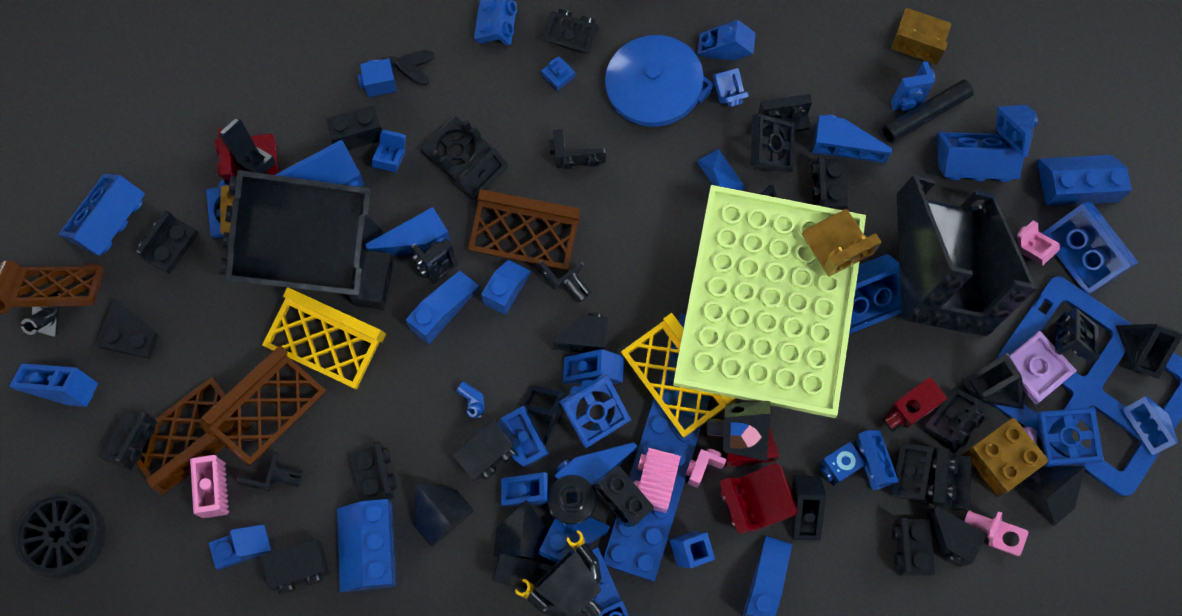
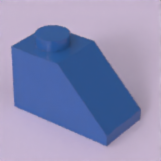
M510 260L505 262L494 272L482 292L483 304L507 315L530 276L531 271Z
M600 349L564 357L563 383L581 384L583 380L590 379L593 381L603 374L608 375L612 384L623 382L624 356Z

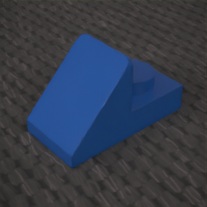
M542 472L502 478L501 506H519L525 500L531 505L544 506L547 502V473Z
M265 525L233 529L230 531L231 535L209 542L216 570H221L272 552Z

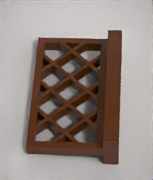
M480 189L468 251L535 265L543 261L547 267L568 271L581 216L579 208ZM483 208L494 210L499 218L486 226L481 219ZM498 211L505 212V214L501 216ZM512 214L519 215L523 223L510 230L504 219ZM523 216L530 217V219L526 221ZM536 219L544 220L548 228L535 235L529 224ZM548 221L555 222V224L551 226ZM480 222H481L483 228L479 230V226H480ZM502 222L508 233L495 240L489 229ZM561 224L572 226L570 235L563 240H560L553 230ZM527 227L533 238L520 245L513 234ZM485 231L493 241V243L485 248L475 246L477 237ZM551 231L558 243L545 250L538 239ZM511 236L518 248L510 253L503 252L498 244ZM536 241L543 253L535 258L528 257L523 249ZM569 241L566 249L563 244ZM496 246L499 251L493 250L491 248ZM561 246L566 253L564 264L553 262L548 254ZM521 251L524 256L517 255L516 253ZM546 256L549 261L542 260L541 258Z
M281 345L201 417L200 427L207 433L211 432L249 467L326 393V390L287 356L288 352ZM285 366H288L295 373V380L280 381L279 372ZM274 376H276V381H270ZM264 386H276V398L260 399V390ZM280 386H295L296 398H280ZM299 386H310L317 393L312 398H299ZM257 393V399H251ZM245 404H257V417H241V407ZM261 404H276L277 417H261ZM280 404H296V413L293 416H281ZM241 422H257V435H241ZM261 422H277V432L274 435H261ZM224 423H237V436H226L219 428ZM261 440H267L263 445L261 444ZM241 441H258V450L249 457L241 450Z
M210 377L155 419L158 423L155 426L153 436L148 439L150 441L147 453H142L140 460L136 463L146 476V481L151 488L162 496L191 474L190 459L216 455L226 447L211 432L206 433L202 437H194L196 425L201 423V419H198L200 407H213L226 395L213 377ZM213 387L216 391L214 402L202 401L204 393ZM194 406L191 419L180 418L181 411L185 407ZM241 422V435L251 428L248 422ZM164 423H172L169 436L158 435L159 428ZM179 423L190 424L187 437L176 436ZM224 423L219 430L226 436H237V423ZM156 440L168 441L165 454L153 453ZM174 441L186 442L184 451L179 455L171 454ZM163 459L162 467L152 474L149 470L151 460Z

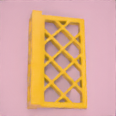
M287 287L283 295L285 300L262 345L274 351L278 347L272 344L276 334L285 331L289 344L282 347L285 350L291 348L292 353L288 352L287 354L290 359L357 389L379 343L383 342L386 333ZM291 306L298 309L301 320L288 324L285 315ZM304 313H306V314H308V315H311V316L305 318ZM314 319L321 320L324 331L311 335L307 322ZM326 323H328V324H330V325H332V326H334V327L328 329ZM303 324L307 337L293 341L290 328ZM341 329L344 331L347 341L334 346L330 333ZM350 334L356 336L357 338L351 340ZM326 335L330 348L316 352L312 339ZM361 340L371 343L367 353L357 357L353 343ZM308 341L312 354L301 358L298 356L295 346ZM349 345L353 359L339 363L335 350ZM331 352L335 365L326 369L322 368L318 357ZM314 358L315 364L308 360ZM355 363L357 374L353 382L344 378L341 367ZM337 369L339 375H337V374H335V373H333V372H331V371Z
M670 313L663 318V322L626 347L621 353L682 437L685 438L706 423L708 419L713 418L724 410L726 405L734 404L736 398L665 385L667 371H676V368L668 367L670 353L679 354L684 329L673 313ZM664 330L669 337L668 347L652 346L654 336ZM650 339L649 345H645L644 343ZM672 342H673V344L676 346L677 349H672V348H671ZM637 348L648 349L646 363L634 362L629 354ZM652 350L667 352L664 366L649 364ZM639 367H645L644 374ZM649 368L664 370L662 384H654L648 381ZM654 388H660V389H661V390H660V396H659V394L656 392V390H655ZM664 389L679 391L677 406L664 403ZM683 392L698 394L696 409L681 407ZM702 395L714 397L719 404L711 411L699 410ZM670 409L676 410V416L672 414ZM680 411L695 413L694 423L684 430L678 422ZM699 414H705L702 418L698 420Z

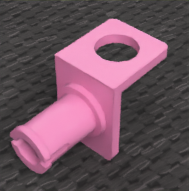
M970 510L968 511L965 522L986 533L987 538H989V546L1015 556H1021L1028 537L1027 530L1003 522L1002 512L999 511L996 518L994 517L993 519L976 514ZM1007 532H1014L1019 536V543L1016 546H1007L1003 542V535Z

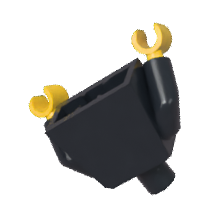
M576 531L580 538L576 543L571 542L569 537H567L571 550L534 585L528 580L523 579L522 581L528 586L524 593L515 589L517 595L526 598L529 603L543 614L551 616H576L582 611L585 616H599L603 611L602 607L594 600L601 591L598 585L602 579L599 560L588 544H585V539L580 531Z

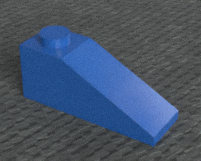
M1028 105L997 107L995 131L1022 157H1028L1034 128L1038 124L1036 112Z
M819 115L815 125L812 153L886 163L892 153L891 147L843 118H837L834 115Z
M432 207L370 241L365 246L367 250L400 256L414 254L411 246L416 244L425 254L433 243L441 242L444 238L450 241V237L446 227Z
M458 271L426 297L406 319L409 329L430 345L480 286L464 273Z
M21 363L9 387L65 405L87 407L99 383L75 367Z
M633 442L576 457L571 462L565 460L555 470L557 472L554 476L555 481L563 476L578 475L593 484L598 478L607 475L614 467L621 466L636 453L638 446ZM567 494L574 503H577V494Z
M765 536L742 616H776L782 596L792 544Z

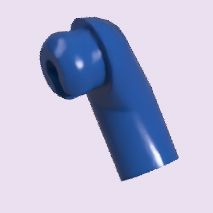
M463 381L456 392L467 399L468 416L479 418L485 411L484 396L481 392Z

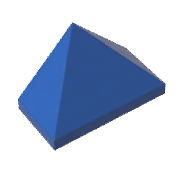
M719 149L697 161L712 185L740 191L746 189Z
M1148 396L1122 409L1152 456L1178 443L1170 415Z

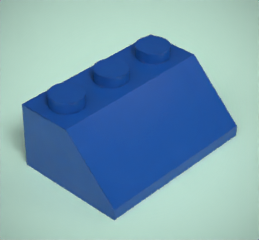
M937 132L938 168L947 179L960 180L961 178H971L975 181H985L986 178L1001 182H1009L1011 179L1020 180L1024 157L1000 134Z
M342 140L276 174L277 176L356 187L365 185Z
M1113 155L1042 158L1037 160L1045 206L1079 205L1087 202H1092L1093 204L1120 202L1132 191L1127 167Z
M103 173L58 235L85 251L100 256L101 253L104 254L110 249L113 243L111 240L115 234L120 233L128 223L126 219L129 215L140 208L143 203L141 199L145 193L121 175Z
M1092 202L1082 203L1042 233L1060 243V250L1056 255L1088 295L1139 263Z
M886 254L859 265L849 334L901 314L899 262L890 255Z
M388 499L361 501L337 508L340 592L396 587L392 503Z

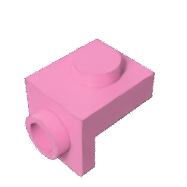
M1034 220L1026 227H1022L1017 234V245L1021 254L1042 266L1060 250V243L1038 232V223Z
M701 449L697 460L690 461L685 474L690 476L687 484L698 488L707 464L722 469L726 459L722 458V454L716 450L707 449L705 451Z

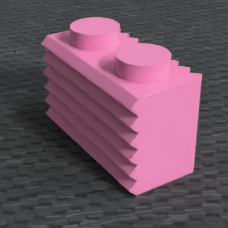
M648 448L647 455L641 454L638 470L643 471L641 480H635L634 484L654 506L653 510L667 513L681 456Z
M215 455L190 459L193 513L202 518L227 515L230 511L227 510L229 500L226 499L228 497L226 494L228 490L225 488L228 485L225 483L227 480L225 478L227 474L224 472L226 470L224 467L226 463Z

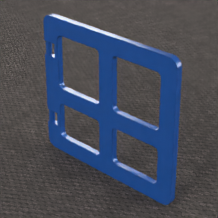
M1054 277L1047 283L995 360L1007 353L1010 356L1036 333L1042 331L1061 302H1066L1073 308L1077 307L1089 319L1111 334V338L1099 354V359L1093 363L1087 374L1081 376L1075 372L1061 384L1062 387L1071 393L1069 401L1062 410L1095 407V410L1139 440V446L1123 471H1118L1105 461L1081 465L1085 466L1084 471L1117 495L1122 497L1132 495L1159 453L1152 456L1122 409L1126 406L1105 393L1103 385L1126 352L1115 325L1133 324L1065 278ZM1043 301L1051 305L1046 314L1038 310ZM1173 353L1164 370L1176 377L1179 384L1163 407V410L1170 415L1175 430L1182 419V358ZM990 404L1010 419L1015 418L1022 427L1035 429L1037 431V438L1041 440L1038 416L1032 409L1024 404V409ZM1076 418L1073 419V424L1075 427L1080 421ZM1063 419L1053 423L1049 434L1060 433L1064 428ZM1067 429L1063 433V439L1068 444L1077 443L1072 438L1073 429ZM1061 442L1051 443L1055 451L1065 457H1069L1068 447L1064 446ZM1081 444L1077 446L1079 456L1088 451Z

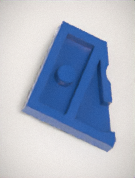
M524 406L501 418L521 443L515 449L517 451V454L513 457L515 461L527 467L549 455L541 436Z
M591 517L582 523L574 525L564 524L555 519L538 554L557 563L571 550L567 537H569L571 542L576 543L580 540L576 531H580L585 539V544H588L590 547L591 543L608 533L610 526Z

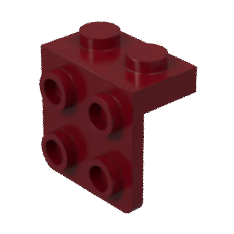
M222 128L217 129L218 139L214 140L216 152L220 156V162L216 163L218 176L223 177L227 183H230L231 176H236L237 171L241 169L238 168L219 135L224 129ZM274 135L250 136L256 147L272 155L276 161V164L265 174H278L277 148Z
M773 463L740 478H727L720 481L722 487L721 496L724 502L728 504L731 512L730 520L738 534L753 533L793 517L798 513L785 474L778 463Z

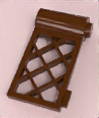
M1 261L0 314L9 312L11 307L94 306L105 272L104 268L99 266V264L62 267H21L13 261ZM86 275H94V277L86 281L81 279ZM29 276H40V278L32 282L27 280ZM59 276H68L58 282L54 280ZM47 282L51 284V286L41 291L38 289V287ZM73 282L78 284L69 290L65 288ZM84 290L89 292L88 296H75ZM30 291L34 293L30 297L20 298ZM56 291L62 293L56 297H48Z

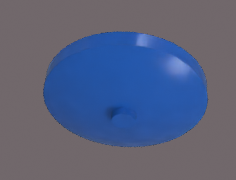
M663 35L644 36L625 44L612 57L605 76L606 91L613 108L626 120L647 127L665 126L684 118L696 106L703 90V70L697 55L685 43Z

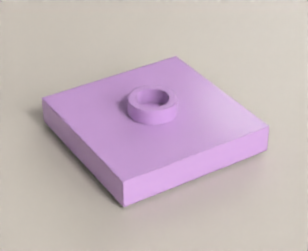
M1041 331L1010 355V358L1022 375L1023 391L1035 404L1042 401L1077 371L1062 354L1058 355L1055 352V346Z

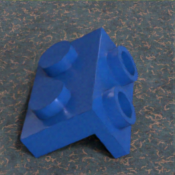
M480 0L474 40L479 44L500 40L506 46L511 45L517 3L514 0Z
M928 61L921 63L914 77L902 79L891 100L893 111L899 109L908 111L924 102L935 83V73L933 69H930Z

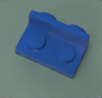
M867 430L859 433V438L855 442L861 458L866 463L864 468L872 490H878L898 483L899 481L881 431Z

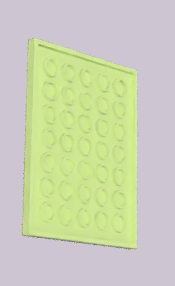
M711 185L673 386L752 402L770 401L772 406L831 418L837 417L859 262L828 277L802 236V232L842 210ZM850 212L864 234L866 215Z

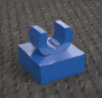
M559 56L541 70V76L559 91L576 77V72Z

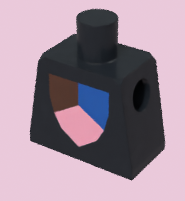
M770 401L726 405L724 420L708 419L707 435L724 436L723 451L726 453L767 461Z

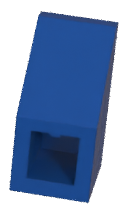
M739 20L707 30L699 35L697 55L733 61L750 56L754 53L756 33Z

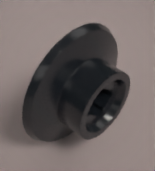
M567 475L556 480L550 487L547 495V505L553 517L569 525L586 521L593 514L597 503L596 492L591 486L592 484L578 475ZM567 494H577V503L568 504L566 500Z

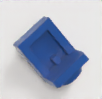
M739 68L713 75L720 104L728 103V106L731 107L742 104V98L749 97L748 92H744Z
M382 130L380 133V144L372 159V167L397 173L405 155L406 136Z

